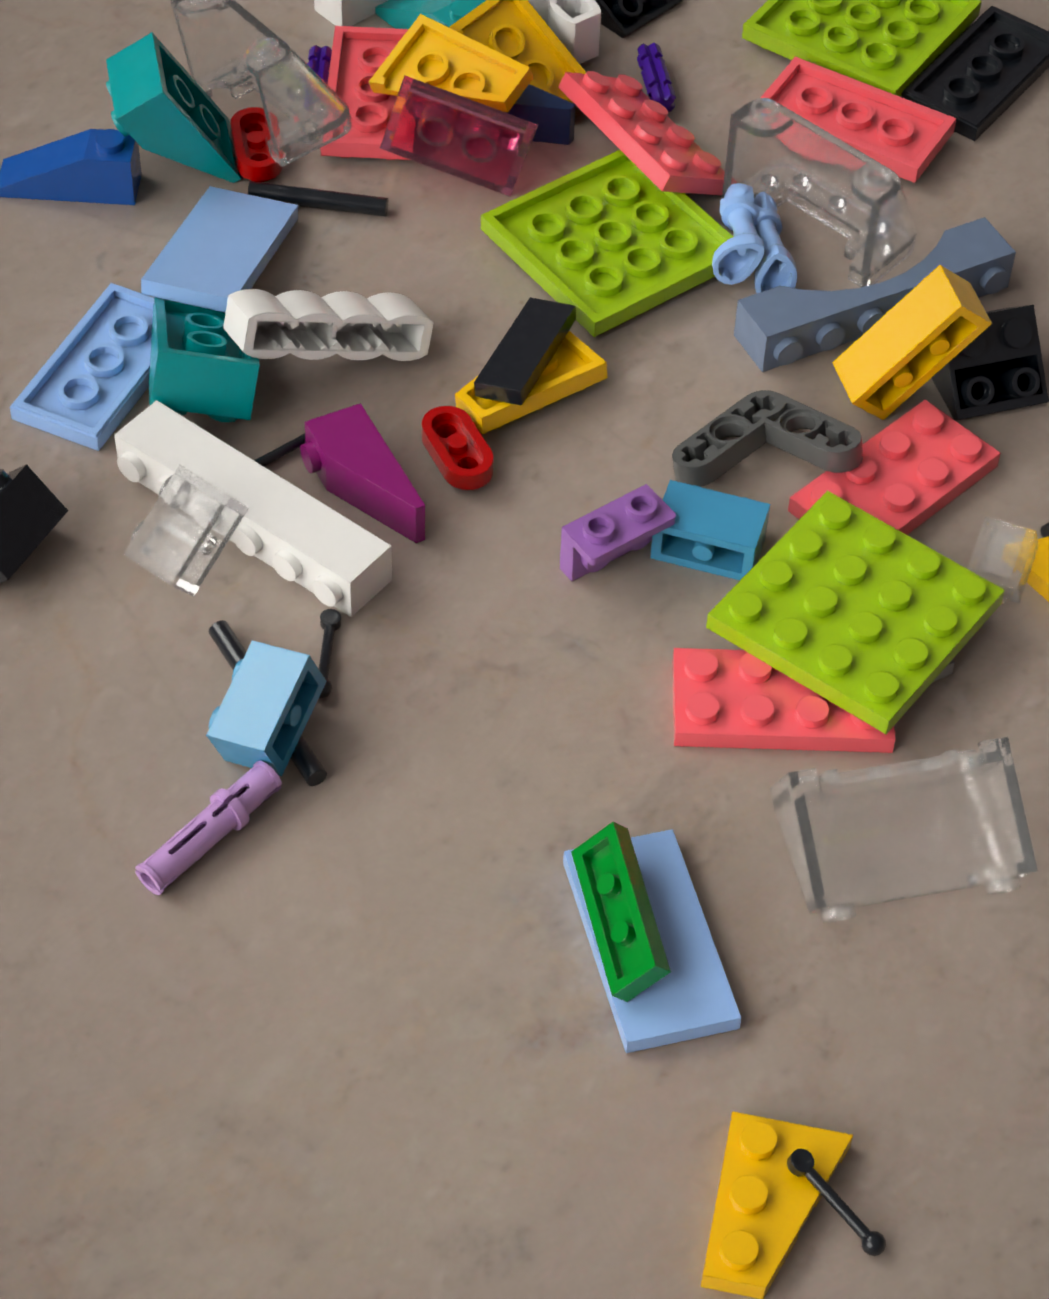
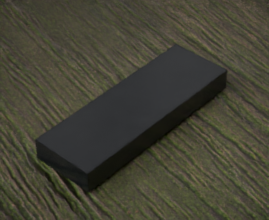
M530 297L474 381L475 396L522 405L576 321L575 305Z

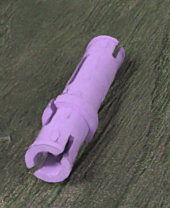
M261 760L257 761L248 772L227 790L221 788L213 793L210 797V804L177 831L173 837L143 863H139L135 867V873L141 883L153 894L161 895L165 888L196 861L201 859L206 852L231 830L238 831L245 827L250 821L249 815L272 794L282 788V781L275 770Z

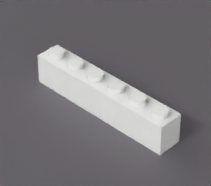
M156 400L114 434L117 465L128 480L139 482L158 494L166 504L173 507L177 506L196 518L205 529L218 532L235 543L246 555H254L273 567L282 578L288 581H295L314 593L323 604L330 607L334 606L348 616L353 617L392 581V546L159 401Z

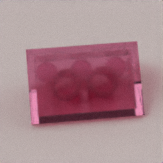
M404 75L380 149L511 197L538 125Z

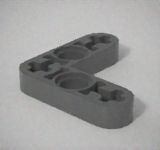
M771 390L756 391L745 396L680 443L672 453L676 481L700 487L717 480L766 442L833 473L851 471L857 468L863 460L862 436L856 428ZM799 429H810V431L803 433L792 432ZM729 436L740 437L738 439L733 440H720L722 438Z

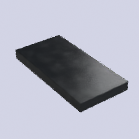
M991 6L901 93V97L957 118L954 132L976 141L1049 68V31Z

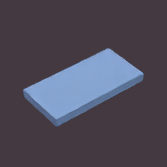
M209 186L141 278V294L226 313L228 295L236 291L252 288L298 220V205Z
M110 283L10 406L12 420L99 451L149 387L154 298Z
M673 829L631 837L671 973L628 1002L618 999L611 994L571 851L574 849L564 851L563 865L625 1052L631 1053L740 1029L741 1015Z

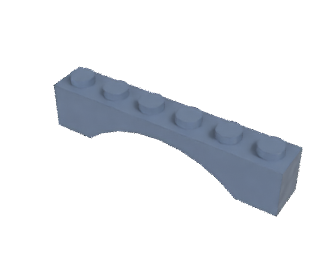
M983 217L945 230L936 247L924 260L905 273L884 282L861 288L835 291L803 290L778 286L739 299L737 302L734 336L762 372L782 365H789L799 359L823 351H829L837 346L859 339L939 265L970 282L978 298L1008 288L1016 252L992 224Z

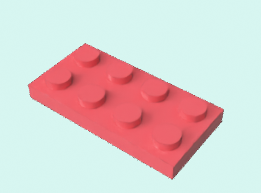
M335 26L320 139L321 156L412 160L418 99L374 93L368 83L408 29Z
M796 56L756 102L753 111V119L913 183L917 182L952 136L957 119Z
M587 71L586 74L565 72L558 88L661 191L725 196L727 189L734 180L720 167V160L714 155L703 151L694 142L695 137L690 131L676 125L667 116L668 110L660 103L651 100L642 91L643 86L640 82L624 74H620L617 78L603 76L594 71Z
M924 399L862 444L863 460L857 468L843 473L825 471L792 495L789 499L788 512L800 519L828 490L908 535L998 467L1001 453Z
M674 648L673 650L674 746L893 753L896 740L894 726L887 734L882 733L744 650Z

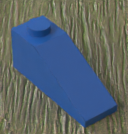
M89 129L5 158L0 169V197L135 205L142 176L139 144L130 135H122L119 130Z

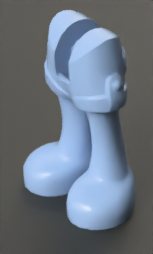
M736 183L727 189L724 198L720 200L722 222L734 233V237L718 247L712 258L713 273L717 280L723 284H738L748 278L755 270L754 284L756 293L778 286L796 287V265L791 253L784 247L779 236L782 231V221L777 213L776 202L766 192H760L754 198L752 186Z

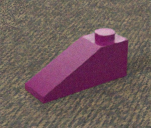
M359 403L305 421L306 443L300 446V452L307 471L310 474L316 472L326 490L415 543L424 541L425 504L362 404Z

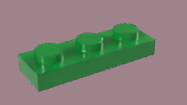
M611 822L571 851L611 994L618 999L628 1002L671 973L628 828Z

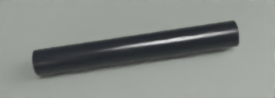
M250 181L248 186L249 195L303 207L384 217L387 216L388 198L254 181Z

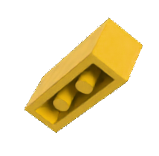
M939 265L832 363L851 403L884 420L984 332L992 322L971 283Z

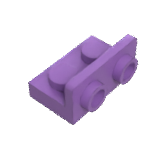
M645 484L562 527L560 570L571 582L589 572H597L614 559L632 550L635 551L645 547L652 540L653 535L675 524L676 514Z

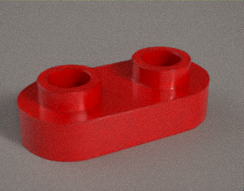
M248 107L237 111L232 116L230 124L232 144L239 174L255 182H265L275 178L283 169V156L274 114L260 107Z
M439 406L428 411L422 419V443L444 479L451 486L462 490L479 489L489 483L493 476V452L470 416L464 410L454 406Z

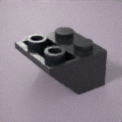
M1034 305L986 311L992 324L932 377L954 420L1049 402Z
M27 464L9 473H6L4 469H0V583L11 578L68 512V509Z

